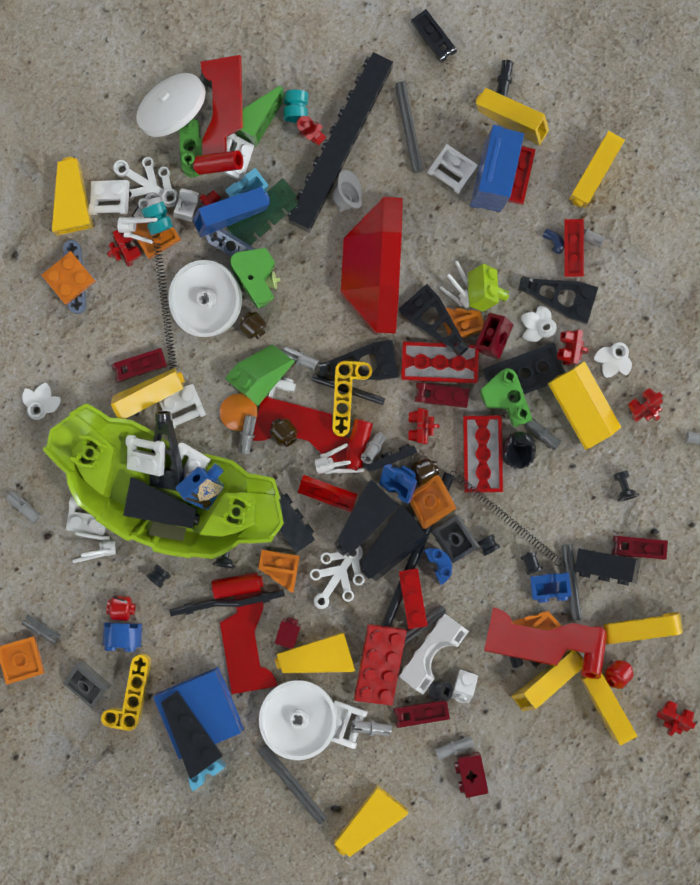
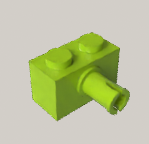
M483 263L468 272L470 307L483 312L498 304L499 300L505 302L509 298V291L498 287L497 269Z

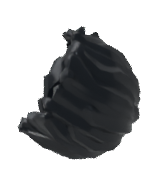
M518 431L510 434L505 440L503 457L507 465L514 469H524L533 463L536 454V441L530 434Z

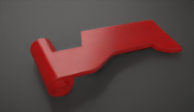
M241 55L200 61L204 77L212 81L213 116L202 139V155L195 157L193 168L199 175L241 170L244 163L243 156L239 150L227 151V137L243 128Z
M269 397L263 399L253 434L255 437L252 439L253 441L270 439L269 431L272 428V422L278 418L281 420L289 419L298 431L296 437L309 441L321 454L347 443L348 446L328 458H332L333 462L351 461V464L346 466L350 470L357 471L358 468H362L363 461L361 460V455L367 448L366 445L370 439L373 423L355 419L350 438L333 434L331 413Z
M258 572L211 581L214 599L235 596V599L261 594V587H264L263 577L258 575ZM263 602L237 607L236 614L220 622L232 694L278 686L273 673L269 669L261 667L255 630L264 609Z
M493 607L484 651L554 666L559 664L567 649L584 653L581 675L589 679L601 678L608 633L600 626L590 627L575 623L549 631L512 624V620L506 612Z

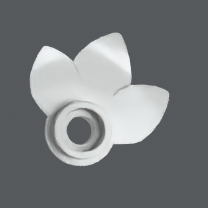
M539 306L536 313L528 312L521 316L523 324L528 328L522 338L527 341L537 342L543 337L548 338L556 333V323L551 319V312L546 307ZM545 325H550L549 330H544L543 328Z
M618 342L611 347H603L594 356L595 361L603 363L602 372L606 378L614 376L618 371L628 375L632 368V362L628 358L629 349L624 343ZM616 349H620L622 351L621 356H618L616 354Z
M47 383L40 385L34 392L30 389H25L22 395L23 403L28 407L27 413L34 420L44 418L46 413H53L61 402L60 397L52 396L51 389ZM36 407L40 408V413L38 414L34 412Z

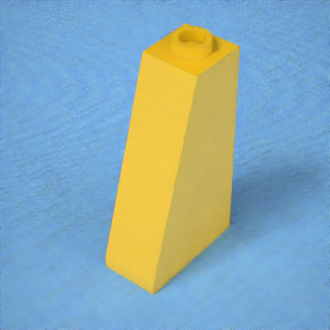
M485 88L476 99V105L480 113L510 130L524 133V138L538 146L541 145L549 131L545 114L490 89Z
M611 131L607 132L569 197L573 205L579 208H586L625 139Z
M66 157L62 159L63 161L57 162L52 232L56 236L93 228L80 162L74 157Z
M173 368L113 395L111 406L117 418L126 419L184 388L183 383L185 382L184 376L181 371L177 372L176 368Z
M344 632L294 647V649L278 652L277 658H275L277 669H281L282 673L355 671Z
M572 650L565 652L557 666L549 665L511 695L512 699L522 711L537 709L582 669V655Z
M601 673V678L599 679L581 677L580 679L612 739L621 746L638 737L603 674Z
M377 785L334 840L335 849L344 856L346 854L351 857L407 816L409 813L408 809Z

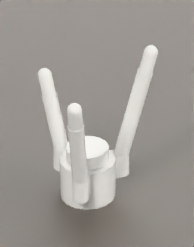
M120 217L118 219V232L124 233V237L152 244V240L132 234V231L135 232L136 223L156 222L158 219Z
M455 261V265L468 288V279L459 262ZM448 274V279L460 292L458 295L460 299L443 287H439V289L457 302L460 307L464 306L467 309L469 307L468 290H463L455 279Z
M347 443L327 453L320 454L321 458L315 460L318 474L364 472V469L358 468L357 471L347 468L334 469V467L351 464V461L334 463L332 458H328L348 446Z
M75 532V535L103 540V542H99L100 550L82 553L81 558L72 560L73 563L116 555L115 539L110 540V536Z

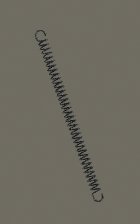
M156 235L157 237H159L158 235ZM154 236V237H156V236ZM153 237V239H154V237ZM159 237V240H160V237ZM153 242V244H156V243ZM157 244V245H161V244ZM154 245V246H157V245ZM153 246V247H154V246ZM154 247V248L160 249V248H162V247ZM154 249V251H156V249ZM156 251L155 253L162 252V251ZM154 253V254H155V253ZM155 254V255L161 256V255H163V254ZM155 256V258H156L157 256ZM156 258V259H157V260H160V259H163V258ZM155 260V262L163 263V261ZM156 263V265L159 264V263ZM157 265V266H158V267H162V266H164V265ZM156 267V269H159V268ZM160 269V270H158V271H161V270H164V269ZM157 271V273H160V274L165 273V272H158V271ZM158 274L157 276H159L160 274ZM159 276V278H162V277H165V276ZM158 278V280H161V281H165V280H166V279H159V278ZM159 281V282H161V281ZM158 282V283H159V282ZM159 283V284H160V285H164V284H167V283ZM159 285V287L167 288V286ZM160 288V289H163V288ZM159 289V290H160V289ZM160 290V291L166 292V291H168V290ZM160 292L159 294H162V292ZM163 294V295H161V296L168 295V294ZM160 296V298H163V299H167V298H168V297H161V296ZM161 299L160 301H162L163 299ZM162 301V302H163V303H166V302H169V301ZM161 303V305L169 306V304ZM162 306V307H165V306ZM161 307V308H162V307ZM162 308V309L168 310V309H170V308ZM162 310V312L170 313L169 311ZM164 313V314H167V313ZM162 314L163 316H166V317L171 316V315H164V314ZM163 317V319H166V317ZM167 319V320H165V321H168V320H171V319ZM163 321L164 323L171 324V322ZM164 324V326L167 325V324ZM166 326V328L172 327V326ZM164 328V330L172 331V329ZM166 331V332H169V331ZM164 332V333H166V332ZM166 333V334L171 335V334H173V333ZM165 335V337L173 338V336ZM167 338V339H170V338ZM166 339V341H169V342H173V341H174V340H167V339ZM167 342L166 344H170V343ZM172 344V345H174V344ZM168 345V346H172V345ZM167 346V348H171V349H174V348H175V347H168V346ZM168 349L167 351H169V350H171V349ZM169 351V352H170V353H173V352H175V351ZM168 353V355L176 356V354ZM169 356V357H172V356ZM168 357V358H169V357ZM169 358V359L175 360L176 358ZM171 360L168 361V362L177 363L176 361H171ZM170 363V364H174V363ZM169 364V365H170V364ZM170 365V366L176 367L177 365ZM170 367L169 369H173V367ZM176 369V370H178V369Z
M481 493V494H482V497L480 498V500H481L483 497H485V499L483 500V502H484L486 499L489 500V498H486V495L483 496V493ZM521 525V529L518 531V533H519L522 529H524V531L521 533V535H522L525 531L528 532V530H525V528H522V525ZM529 534L528 538H529L530 536H532L531 540H532L533 538H535L534 542H535L536 540H538V539H536V537H533V535H530V534ZM540 543V546L543 545L542 549L546 547L545 551L548 550L547 546H544V544Z

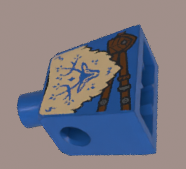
M214 464L209 471L197 467L175 488L185 501L208 511L224 488V485L218 478L223 473V469L217 464Z

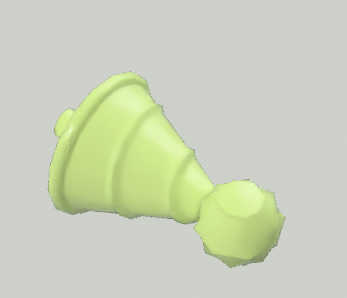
M272 271L265 282L268 287L277 290V282L280 281V278H276L275 272Z

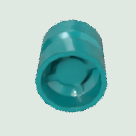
M297 89L284 92V104L286 107H284L283 119L285 121L297 123L301 116H308V109L305 107L308 105V92Z
M164 201L141 210L144 218L158 219L156 222H149L147 224L151 236L174 227L170 217L166 216L168 211Z

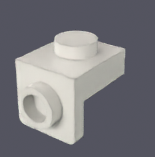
M181 188L173 217L192 222L198 207L199 193Z
M283 377L269 392V398L273 399L276 388L295 393L297 386L293 383L294 380Z
M459 670L451 698L460 703H469L474 695L478 675Z

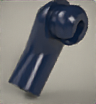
M546 228L542 237L553 242V252L561 254L564 250L562 236Z

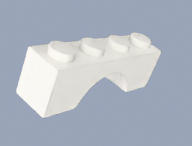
M444 614L437 621L433 631L426 636L422 646L415 651L413 658L403 668L399 677L412 688L424 694L435 679L431 671V663L435 654L447 646L458 647L469 631Z

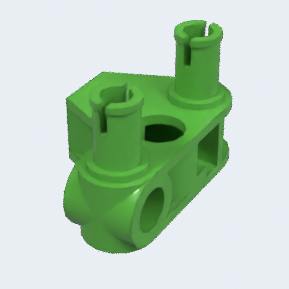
M192 119L179 129L181 167L184 174L189 178L200 176L194 170L193 163L196 156L202 155L203 139L200 137L199 119Z
M266 248L237 252L231 258L232 272L257 309L267 306L274 299L265 281L274 269L275 261ZM252 276L253 280H249L248 277Z
M512 369L502 370L479 391L486 408L506 409L513 427L532 421L519 379ZM511 395H514V400L510 399Z

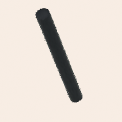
M313 374L311 381L335 389V381ZM340 384L338 390L347 393L349 387L348 385ZM352 387V395L384 405L386 398Z

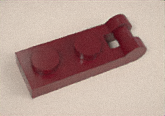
M162 348L111 364L112 370H115L116 383L168 367ZM125 366H127L128 369L127 373H123L122 368Z
M416 383V389H418L417 396L414 399L416 403L458 408L468 407L469 389ZM425 390L430 391V398L424 397Z
M613 535L615 544L614 549H612V555L667 560L668 541ZM622 542L628 543L627 550H622Z
M438 700L393 708L394 714L397 717L395 722L396 728L450 720L447 701ZM409 712L410 719L405 720L404 713Z

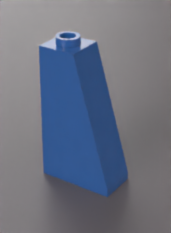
M262 187L198 208L193 218V223L199 237L201 238L265 211L270 203L269 195L267 192H264Z

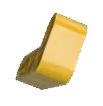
M341 361L336 366L333 432L337 436H345L350 430L352 380H365L371 376L372 367L367 362ZM342 364H346L350 368V372L347 375H342L339 372V367ZM362 365L369 368V373L366 376H361L358 373V368ZM340 384L348 385L349 391L346 394L339 393L338 386ZM345 403L348 406V410L345 413L338 412V404ZM336 416H348V419L344 418L343 425L347 426V429L345 428L343 432H339V428H336L340 424V418L336 419Z
M680 612L602 624L604 630L608 633L606 644L668 637L683 633Z
M141 653L132 659L123 708L111 707L104 711L101 716L104 726L131 731L139 725L151 667V658L147 654ZM143 658V662H145L146 665H143L141 667L140 672L135 673V671H138L140 669V664L137 663V661ZM135 677H139L142 680L141 687L134 685L133 679ZM131 696L138 699V706L130 704ZM108 712L115 714V722L107 719ZM127 716H132L135 719L134 725L127 724Z

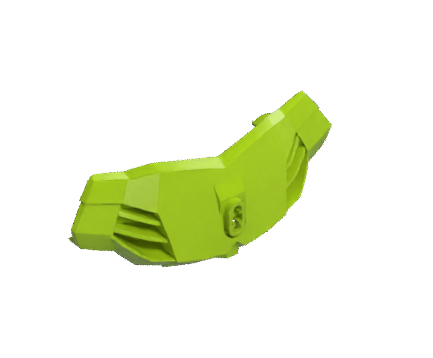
M87 403L70 412L68 417L50 429L47 445L43 447V451L66 473L67 484L76 504L95 517L97 522L126 541L133 539L141 544L150 546L153 552L184 558L214 559L229 552L239 543L272 542L284 524L279 503L280 495L274 478L248 473L233 460L203 454L211 459L206 469L207 471L214 464L219 465L223 469V473L218 478L224 485V488L207 511L185 501L178 491L153 487L197 509V514H200L198 526L195 525L194 529L186 528L183 541L149 535L153 521L123 516L130 478H136L150 486L149 474L127 469L126 438L128 435H134L138 439L153 441L154 432L133 420L110 418ZM162 438L161 441L165 443V447L170 448L169 442ZM137 446V450L152 452V449ZM165 453L164 467L170 468L172 464L171 457ZM184 455L182 459L183 469L189 458L187 455Z

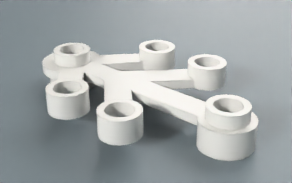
M145 157L142 160L148 180L130 170L126 161L118 160L115 162L113 168L118 176H127L143 186L132 190L129 189V192L132 193L129 201H132L134 197L155 193L159 196L149 200L146 198L140 199L138 206L141 210L144 209L141 207L142 202L148 203L146 207L162 201L169 208L177 205L179 194L171 187L170 171L167 167H161L158 170V174L163 181L164 189L157 186L152 158ZM151 161V165L146 166L145 162ZM121 167L126 168L124 172H119V169ZM163 170H166L168 173L167 175L162 176L161 172ZM173 196L174 199L172 201H168L167 197Z
M360 546L356 549L357 555L354 557L342 556L339 552L323 553L321 555V561L324 564H329L332 560L344 559L340 566L321 570L313 569L310 572V577L313 580L334 575L323 593L316 595L314 598V605L318 609H324L329 605V596L340 579L343 587V599L347 602L353 600L354 593L350 588L347 569L352 563L355 575L353 577L354 584L362 585L365 579L361 574L359 560L363 555V550ZM324 555L330 556L329 562L323 561ZM314 571H318L320 573V576L318 578H314L312 576V573ZM357 576L362 577L361 583H356L355 578ZM346 592H350L352 594L351 599H346L344 597ZM319 598L325 599L324 605L318 604Z

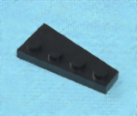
M176 691L162 701L161 704L191 780L223 757V754L181 693Z

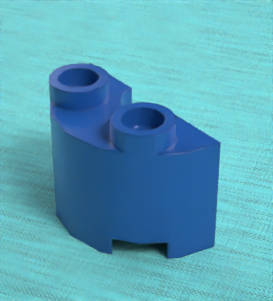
M392 464L384 465L379 485L388 492H397L398 498L407 504L411 502L417 483L415 479L416 474L405 466H401L400 469L391 467Z
M424 549L429 562L437 564V570L434 573L439 584H444L452 574L451 559L440 549Z
M569 573L530 577L532 598L537 600L538 603L549 602V598L557 597V601L569 600L568 596H572Z
M104 622L103 646H105V651H116V648H124L126 652H135L136 648L141 647L142 624Z

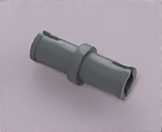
M533 417L532 421L524 426L535 434L539 441L542 440L551 447L553 451L562 442L550 433L547 427L544 428L534 420Z
M29 614L25 617L31 624L23 620L22 626L36 633L35 636H41L52 643V645L56 644L57 641L51 636L59 639L60 634L47 627L46 623L42 624Z

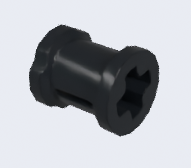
M536 551L520 557L527 568V575L543 569L537 560Z

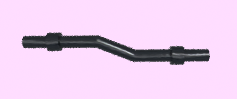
M284 589L272 592L264 591L259 595L242 599H212L195 604L191 602L184 604L182 607L169 609L172 617L185 613L186 615L194 614V611L211 607H242L259 602L267 603L272 599L285 597Z

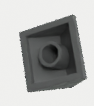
M458 514L432 531L453 563L480 547Z
M85 661L78 662L63 683L91 708L99 702L112 686Z

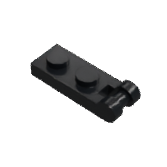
M427 9L411 19L412 25L441 63L446 61L449 55L453 56L457 53L454 44ZM443 44H444L445 47H446V49H445L444 51H442V50L439 48V47H441Z
M409 444L399 447V452L392 454L390 451L382 454V459L373 461L371 464L365 463V469L368 472H373L383 468L384 465L392 464L417 453L414 445L410 447Z

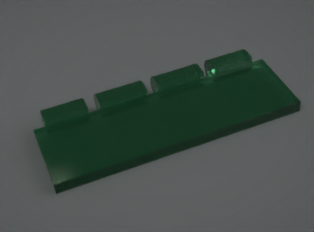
M284 178L267 191L270 198L267 209L227 226L231 234L252 245L258 240L254 233L261 237L272 228L268 223L269 220L275 225L286 216L282 210L283 208L289 213L299 205L295 199L297 195Z

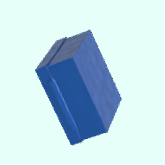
M497 125L492 126L483 145L470 207L496 212L502 211L511 196L524 133L504 129Z
M219 667L160 691L153 697L179 760L182 757L161 704L162 701L176 691L181 693L215 744L238 735L245 730Z

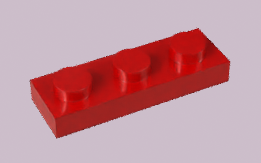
M521 147L512 192L508 202L519 205L524 204L536 149Z
M564 219V277H584V219Z
M303 475L297 492L348 512H352L358 495Z
M418 568L398 571L408 629L428 626Z

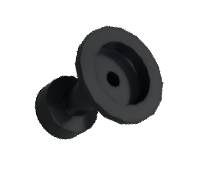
M622 471L613 475L614 480L620 482L622 489L617 502L627 501L640 496L635 490L629 488L627 478L630 475L628 471Z
M230 551L223 554L221 558H217L212 564L217 567L235 568L233 561L229 559Z

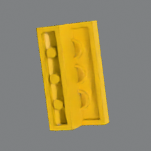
M585 361L577 364L570 371L558 375L548 383L585 450L612 436L621 428Z

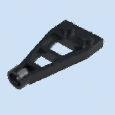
M522 276L518 290L527 293L568 319L587 324L598 287L578 281L532 279ZM541 286L555 288L552 299L540 294ZM572 290L575 292V298L571 307H566L558 301L560 291Z
M428 284L423 286L399 308V311L412 325L452 349L458 357L462 356L469 349L470 346L462 339L440 297ZM431 307L436 308L440 316L439 320L433 325L421 319V316ZM443 323H446L452 330V333L446 338L436 331Z
M393 341L374 342L330 361L319 362L321 377H335L336 366L339 362L350 359L359 361L363 356L373 354L376 358L377 368L365 380L381 381L398 378ZM327 366H330V367H331V371H330V372H328ZM341 366L339 367V372L342 375H347L349 373L342 371ZM361 367L358 368V373L361 376H366L369 371H365Z
M157 411L155 412L156 426L153 442L161 441L162 434L168 436L170 448L165 447V453L171 457L172 469L164 467V475L161 476L149 474L150 486L177 491L175 487L184 480V470L173 421L171 420V412Z

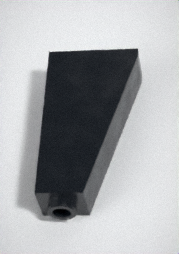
M130 478L123 516L194 529L195 525L198 526L200 514H197V509L136 478Z
M372 479L363 489L334 543L337 546L336 550L342 556L346 555L349 557L399 507Z
M403 505L398 508L360 563L364 568L362 572L368 579L372 578L378 581L430 538Z

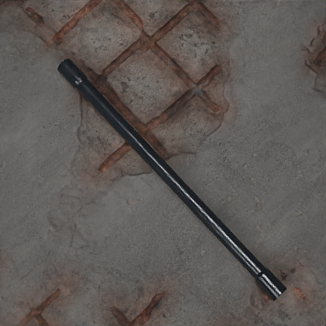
M444 472L442 481L449 492L454 478L449 473ZM431 525L427 529L423 528V530L427 533L428 536L432 530L433 525ZM427 540L411 553L404 570L416 568ZM400 581L381 626L391 627L403 599Z

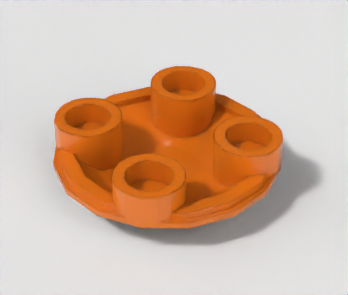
M241 393L227 397L221 404L220 418L223 424L231 430L243 431L246 415H252L257 418L256 404Z

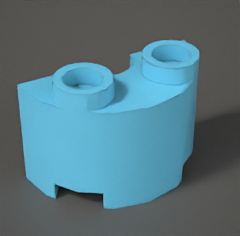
M254 168L243 179L235 182L225 191L229 197L262 187L264 192L268 193L269 185L257 169Z
M218 759L191 780L189 778L192 792L204 784L206 774L216 775L225 768L226 763Z

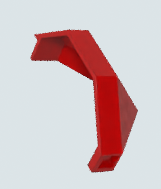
M383 197L343 238L341 295L375 335L377 333L396 334L403 198Z

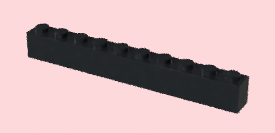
M375 52L372 53L371 57L367 56L363 64L364 70L362 74L359 73L355 79L356 86L354 90L349 91L346 98L348 102L345 107H341L338 113L340 118L337 124L333 123L329 132L331 136L329 140L325 139L321 150H323L321 156H317L314 160L313 167L315 168L312 174H307L304 181L306 185L303 190H299L296 196L297 203L288 212L289 224L310 233L393 68V61Z

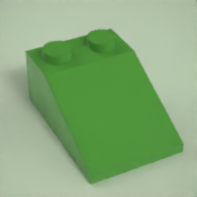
M281 86L276 87L243 109V128L236 132L237 137L253 144L254 147L258 145L284 101V93Z
M271 344L237 363L225 379L258 406L295 361Z

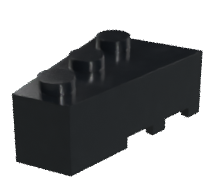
M277 486L284 522L280 532L297 553L315 540L312 535L315 532L309 523L305 525L301 520L304 516L298 508L294 510L291 505L293 501L287 493L283 494Z
M578 548L574 571L579 572L581 577L590 578L591 575H596L598 580L609 582L611 578L618 580L617 584L629 586V582L637 584L641 561Z

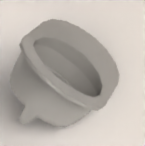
M342 170L339 173L338 186L333 192V199L340 212L352 208L357 209L362 206L361 184L355 174L348 170Z

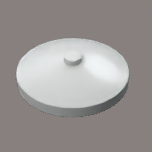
M181 73L157 84L144 97L138 108L136 118L139 127L145 134L152 137L169 135L181 129L194 118L203 105L206 94L203 83L193 74Z
M210 260L194 261L179 270L173 278L168 296L169 308L175 322L187 333L198 337L217 336L227 331L239 316L242 306L241 287L233 272L223 264Z
M303 680L283 683L274 688L263 701L259 714L260 732L269 748L279 756L291 760L309 759L321 753L330 744L337 728L335 705L327 692L314 683Z

